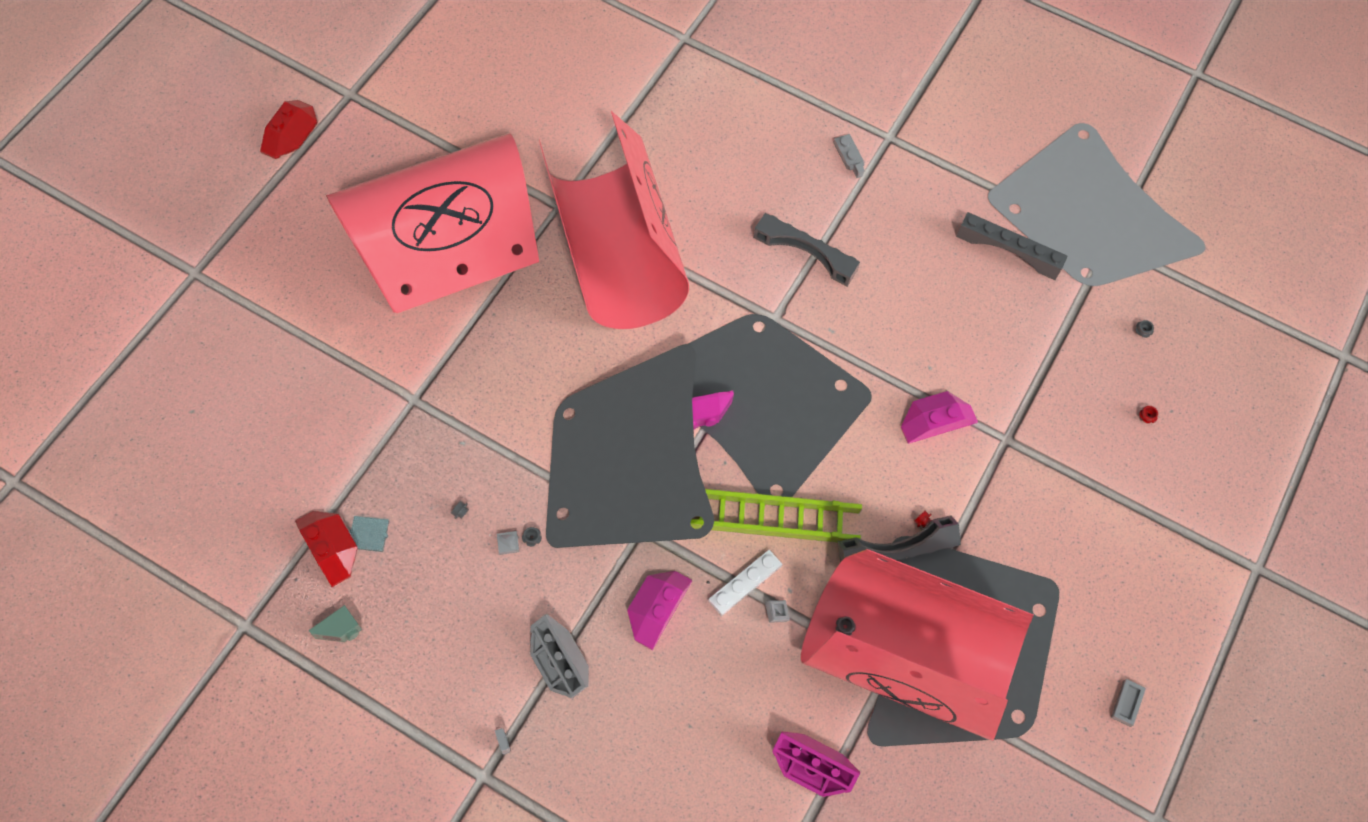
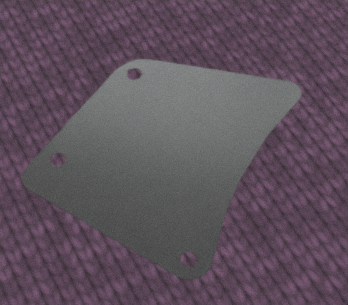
M749 314L688 343L696 350L697 357L692 398L732 390L734 392L733 402L720 422L708 427L704 425L700 427L714 438L732 457L758 494L772 495L770 488L773 485H780L783 489L782 497H793L872 399L871 391L862 382L779 323L764 315ZM754 323H764L765 330L763 332H756L753 328ZM844 380L847 383V389L844 391L837 390L835 387L836 381Z
M683 344L587 387L567 397L560 404L553 422L546 539L552 547L564 548L700 539L711 531L714 525V515L700 476L694 447L692 396L697 357L696 350L692 345ZM568 408L575 410V416L570 420H566L563 417L564 411ZM560 508H567L569 510V516L565 520L557 518V511ZM695 516H700L704 520L703 526L699 529L692 528L690 524Z
M901 536L892 543L908 539L910 536ZM941 549L930 554L924 553L913 558L897 560L1031 614H1034L1033 606L1035 604H1041L1045 607V615L1038 617L1034 614L1027 630L1006 695L1008 702L994 740L1016 738L1024 735L1033 726L1037 717L1060 592L1057 584L1050 578L953 549ZM878 695L867 732L870 741L881 747L988 740L881 695ZM1014 710H1021L1025 714V721L1023 723L1017 724L1012 720L1011 714Z

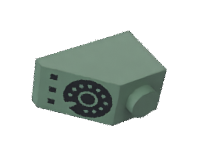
M344 605L311 628L309 632L315 639L346 642L347 640L355 639L362 629Z

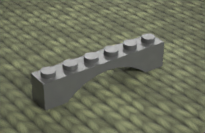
M967 212L956 236L971 244H986L1008 250L1026 260L1039 274L1056 280L1068 257L1061 252Z
M765 213L755 227L753 238L768 246L786 245L810 253L824 265L831 279L848 287L858 271L860 261L853 256L842 253L839 249L825 244L822 240L813 238L808 233L794 228L791 224L785 223L773 215Z
M952 515L933 519L917 534L895 543L877 544L857 537L838 541L840 562L845 557L866 549L894 560L913 558L916 555L930 554L941 549H951L954 546L961 545L959 523Z

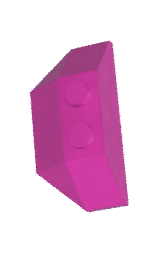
M733 390L692 398L694 429L704 425L709 427L719 423L733 402Z
M945 391L913 401L902 423L901 430L907 443L910 444L976 424L978 420L970 404L949 391Z
M677 571L653 574L646 577L627 609L636 642L653 651L693 580Z
M782 731L772 751L784 777L822 797L851 792L860 775V771L842 753L805 734Z

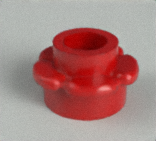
M1145 406L1140 410L1139 416L1147 424L1155 423L1158 419V410L1153 406Z
M926 510L914 520L917 524L916 527L921 525L924 528L932 521L929 518L932 514H928Z

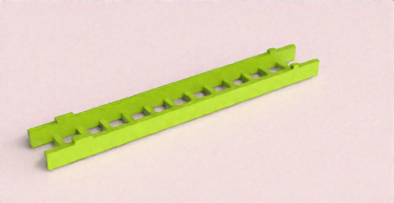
M705 489L708 499L720 500L719 521H714L713 528L711 529L713 531L837 543L838 541L855 537L861 539V535L843 534L842 526L843 512L859 514L862 510V504ZM726 501L740 502L738 523L724 522ZM745 503L759 504L758 525L744 524ZM765 505L779 506L778 527L763 526ZM784 506L798 508L797 529L783 528ZM804 508L818 510L817 531L803 530ZM823 510L837 511V532H823ZM699 516V520L692 519L690 524L692 528L699 529L703 526L704 520Z

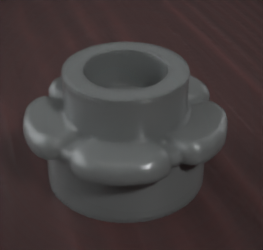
M1148 320L1138 322L1136 325V333L1144 338H1148L1154 332V325Z
M460 501L451 511V514L455 516L454 519L458 517L462 519L469 510L466 508L468 503L465 504Z
M534 527L527 528L522 535V541L530 547L539 544L542 539L540 530Z
M845 616L836 621V631L850 636L856 629V625L850 617Z

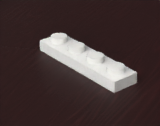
M768 550L710 597L708 602L723 616L781 568L782 563Z

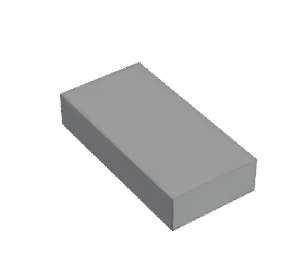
M1125 679L1111 718L1129 727L1134 726L1146 688Z

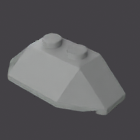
M545 614L530 626V632H532L530 655L550 691L574 698L588 687L589 666L570 632L548 614Z

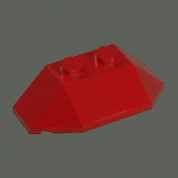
M300 100L284 101L265 127L260 152L278 159L282 155L299 149L318 123L313 106Z
M312 511L295 520L301 535L331 587L350 578L358 547L340 515Z

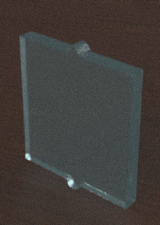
M354 516L349 533L356 543L358 550L383 552L385 540L388 538L389 520Z

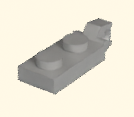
M848 134L834 138V145L846 169L853 170L856 178L863 177L865 172L863 167L865 165L864 160L851 135Z

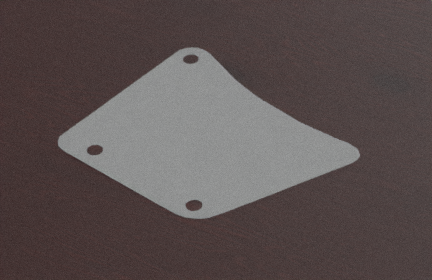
M1085 123L1072 126L990 190L988 194L989 202L1029 239L1067 255L1068 257L1062 269L1078 282L1090 286L1108 284L1202 254L1206 248L1204 241L1165 212L1130 178L1117 162L1097 130ZM1081 130L1087 131L1089 138L1081 139L1078 136V132ZM1012 204H1017L1020 206L1021 211L1018 214H1014L1010 211L1009 207ZM1089 268L1093 273L1092 277H1083L1081 270Z

